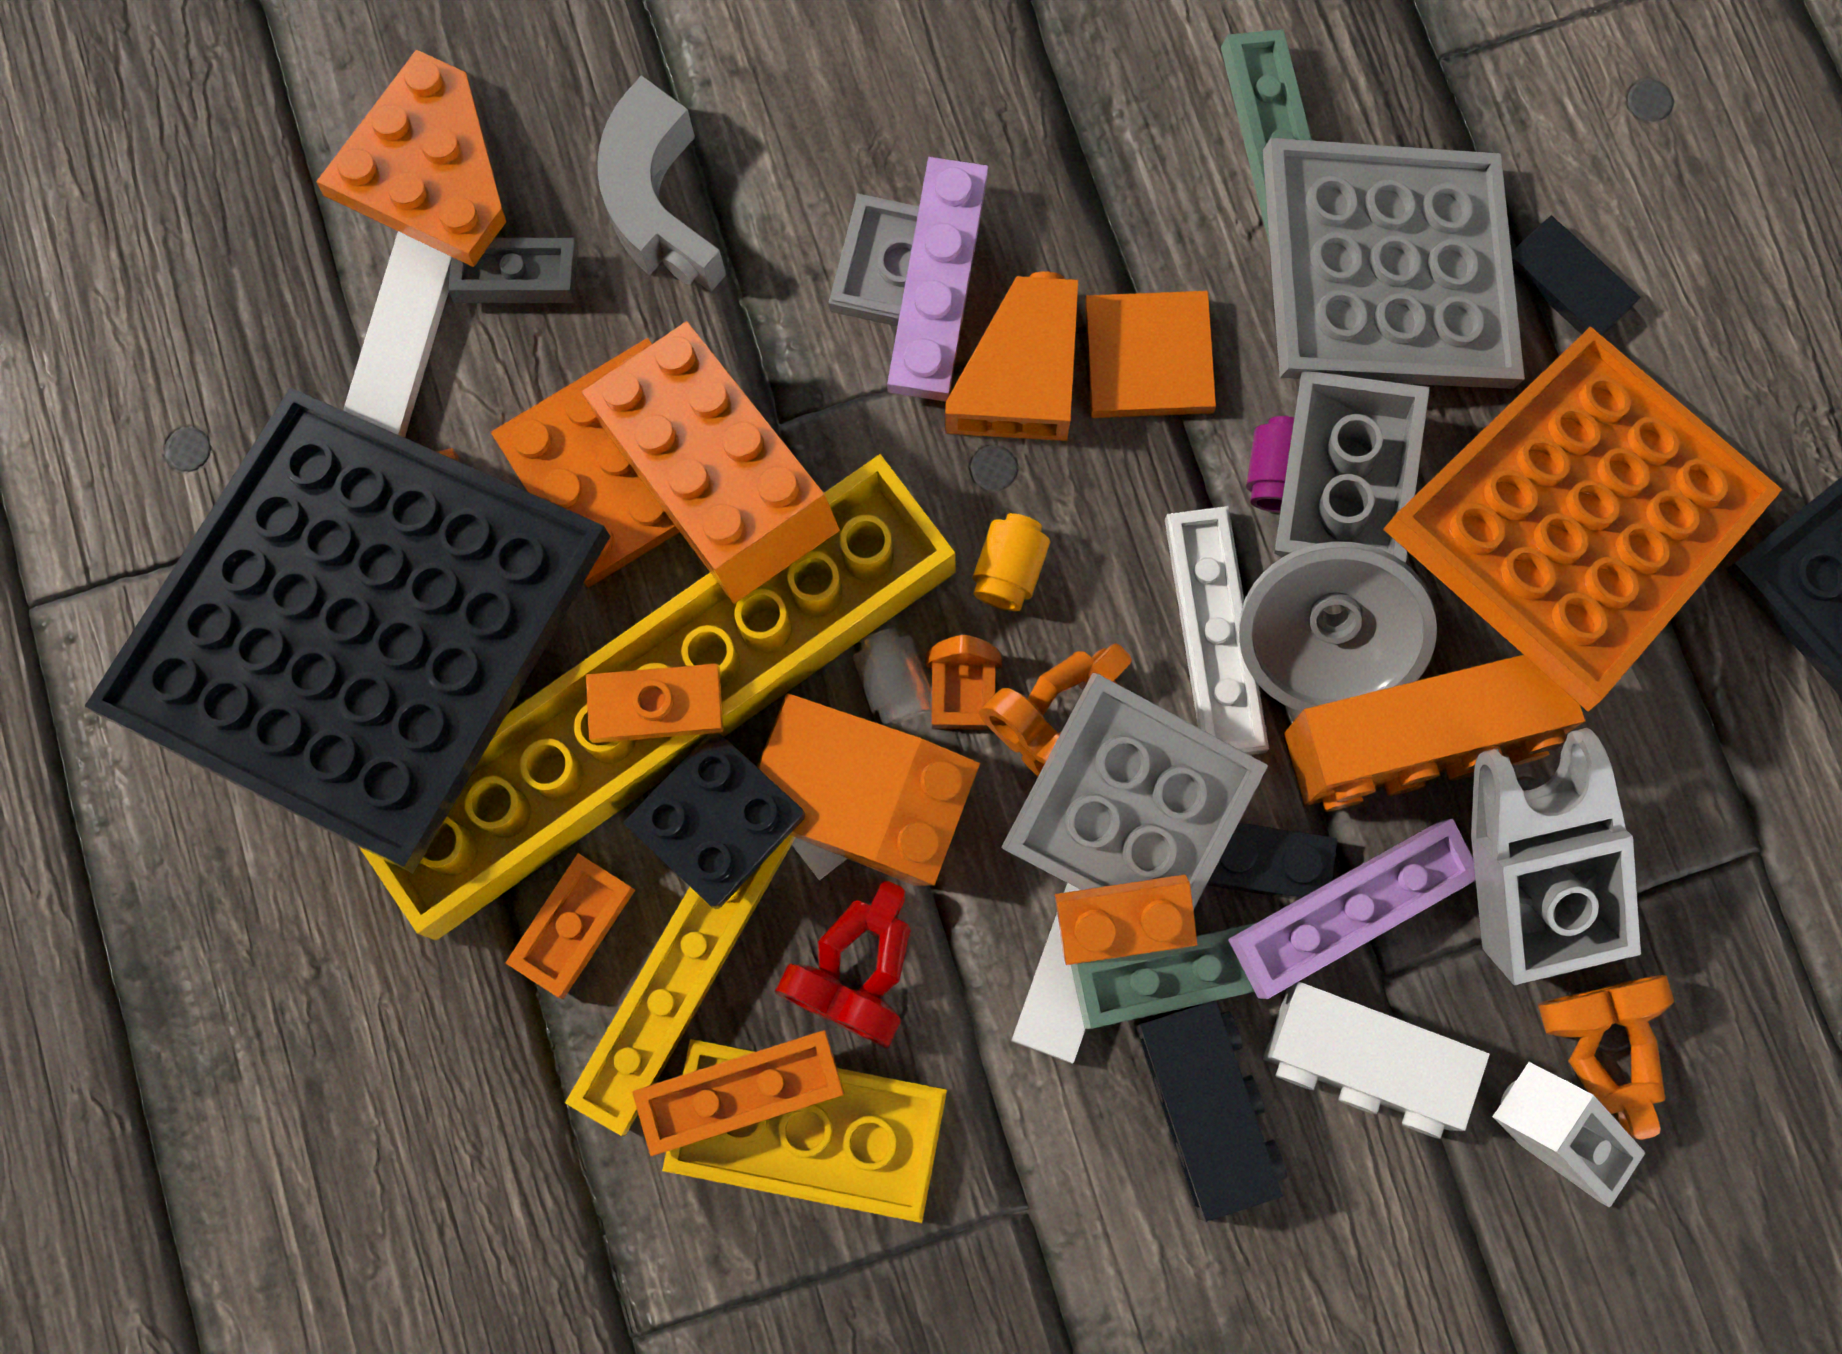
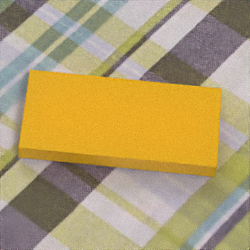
M690 1039L683 1075L754 1052ZM837 1068L845 1095L667 1151L662 1171L922 1223L947 1090Z

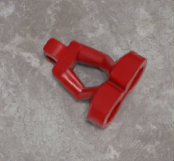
M884 881L881 883L871 906L859 900L853 901L847 910L819 939V969L802 964L787 965L775 989V993L794 1005L823 1019L831 1020L838 1026L866 1040L889 1048L901 1023V1018L889 1004L880 998L900 981L908 939L911 933L909 925L897 919L905 903V890L890 881ZM864 932H868L879 938L876 970L859 990H851L843 986L839 980L841 952Z

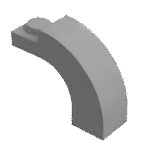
M641 75L615 106L602 134L598 152V180L604 204L621 244L628 255L648 275H651L659 264L663 262L665 267L685 284L690 285L695 280L712 292L726 275L720 250L669 213L659 201L660 186L666 171L695 138L688 109Z

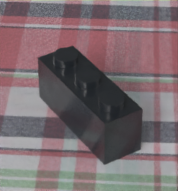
M1214 1000L1135 1027L1198 1219L1208 1222L1283 1197L1278 1181L1287 1178L1285 1164L1275 1140L1272 1139L1265 1142L1256 1116L1265 1113L1264 1104L1253 1076L1242 1077L1234 1051L1242 1049V1041L1231 1012L1220 1013L1217 1001Z

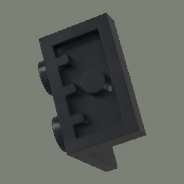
M710 733L637 807L623 824L712 908L719 909L804 820L805 812L720 733Z

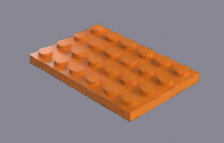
M1590 326L1400 509L1383 530L1589 712L1609 693L1783 489Z

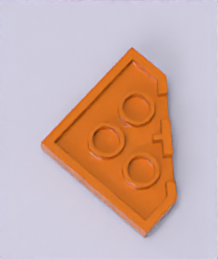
M415 50L316 182L323 196L474 267L506 223V218L466 72Z

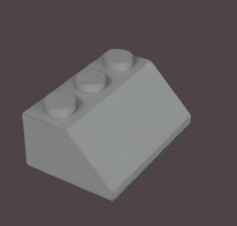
M1314 371L1301 372L1274 554L1284 557L1296 550L1319 543L1355 542L1382 549L1406 563L1407 550L1383 529L1394 515L1415 496L1430 387Z

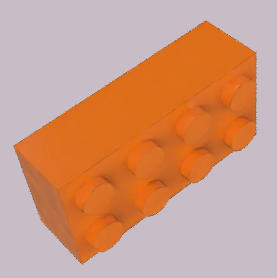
M687 321L582 391L604 431L733 604L840 531L824 492Z
M1520 655L1303 709L1284 732V737L1304 806L1323 802L1325 811L1328 812L1363 802L1362 796L1374 793L1376 788L1385 786L1388 796L1420 789L1426 786L1425 781L1440 776V772L1447 771L1450 781L1474 776L1476 760L1479 754L1498 748L1502 756H1509L1512 765L1524 764L1550 755L1548 750L1563 746L1566 741V734L1586 721L1580 704L1525 655Z

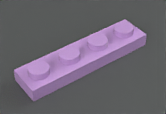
M928 157L888 376V393L946 401L950 395L988 178L987 165Z
M1440 820L1228 940L1257 997L1269 999L1476 881L1474 859L1454 820Z

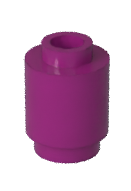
M1275 416L1269 419L1268 424L1260 425L1254 430L1246 488L1251 492V505L1258 509L1280 513L1294 417Z

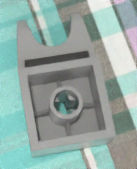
M1588 728L1568 733L1561 751L1560 764L1556 773L1544 785L1532 790H1522L1509 758L1502 756L1498 748L1479 754L1474 770L1471 839L1482 949L1513 985L1641 955L1633 836L1626 830L1613 769L1598 736Z

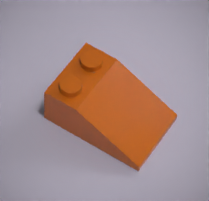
M788 693L785 695L757 768L805 812L804 820L791 832V836L913 886L935 885L980 763L920 737Z

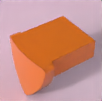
M958 635L938 642L926 653V667L932 668V729L991 730L981 719L979 710L995 695V668H1002V653L989 642L969 635Z

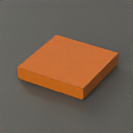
M1208 291L1086 295L1085 314L1091 418L1214 413L1216 401Z

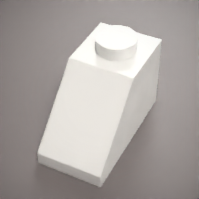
M1528 1062L1518 1079L1507 1087L1502 1096L1501 1105L1493 1115V1118L1522 1147L1609 1208L1645 1155V1151L1593 1094L1531 1062Z

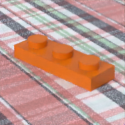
M826 1030L632 1091L650 1157L845 1095Z

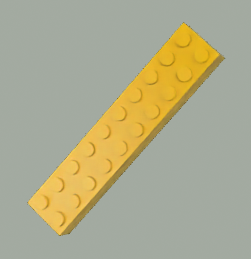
M881 454L824 492L840 531L735 604H733L712 574L708 573L506 714L413 874L360 848L417 934L436 941L663 781L708 735L698 734L592 743L589 740L586 674L718 664L720 668L724 732L720 734L725 737L956 573L955 551Z

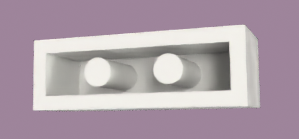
M1297 982L1286 990L1263 1060L1279 1065L1275 1076L1282 1080L1310 1090H1314L1317 1080L1342 1089L1338 1100L1347 1105L1377 1114L1381 1104L1404 1113L1403 1126L1441 1139L1444 1129L1449 1131H1465L1490 1054L1302 982Z

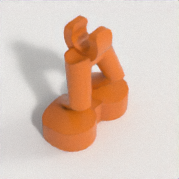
M1117 643L1097 651L1092 657L1084 651H1076L1063 662L1041 675L1028 698L1010 688H1002L979 710V715L983 722L1012 751L1020 752L1023 755L1021 757L1022 761L1038 777L1061 734L1043 716L1056 696L1076 685L1084 690L1092 673L1100 674L1116 683L1115 679L1129 666L1132 659L1129 653Z
M1667 975L1624 981L1601 989L1571 994L1538 1003L1546 1034L1563 1038L1581 1037L1568 1060L1587 1092L1593 1094L1611 1114H1614L1615 1119L1631 1137L1639 1140L1652 1138L1660 1133V1124L1653 1104L1665 1101L1666 1096L1657 1039L1648 1021L1663 1014L1674 1003ZM1613 1023L1625 1026L1631 1045V1083L1620 1086L1594 1056L1604 1032Z

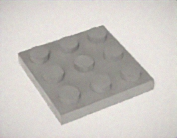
M1092 673L1001 848L1080 890L1186 874L1190 882L1194 910L1268 765L1100 674Z

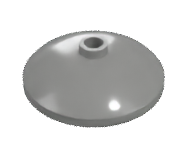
M1355 542L1319 543L1296 550L1276 561L1261 574L1251 587L1243 603L1239 621L1241 653L1245 665L1254 680L1271 697L1301 712L1306 708L1417 681L1431 660L1437 637L1436 615L1431 596L1414 570L1396 556L1382 549ZM1331 605H1342L1345 607V610L1339 614H1329L1324 611Z

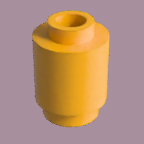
M1016 513L1007 514L1005 520L999 519L991 522L972 576L973 580L977 583L973 593L977 599L999 609L1020 611L1024 599L1032 598L1051 542L1041 532L1043 527L1041 523Z

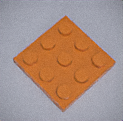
M649 338L644 339L491 431L492 436L527 492L604 525L611 537L584 581L588 588L680 532L604 431L582 394L583 390L652 345Z

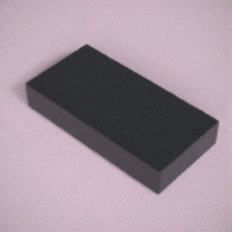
M1552 215L1511 252L1513 271L1580 334H1583L1591 326L1603 336L1641 298Z

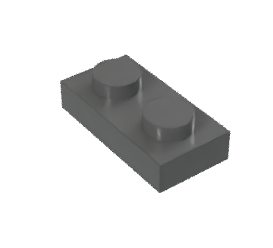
M494 238L474 267L452 257L448 291L453 303H574L578 259L575 239Z

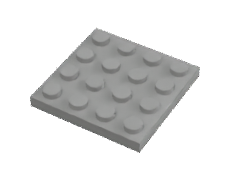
M1270 138L1263 148L1280 378L1300 379L1302 371H1314L1402 384L1514 389L1525 380L1500 153Z

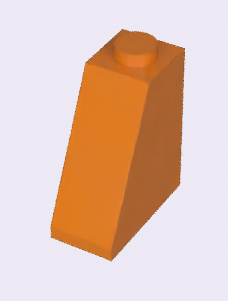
M1049 271L1035 272L1029 277L1016 276L946 400L945 434L1067 441L1071 419L1078 280L1065 279L1061 274Z

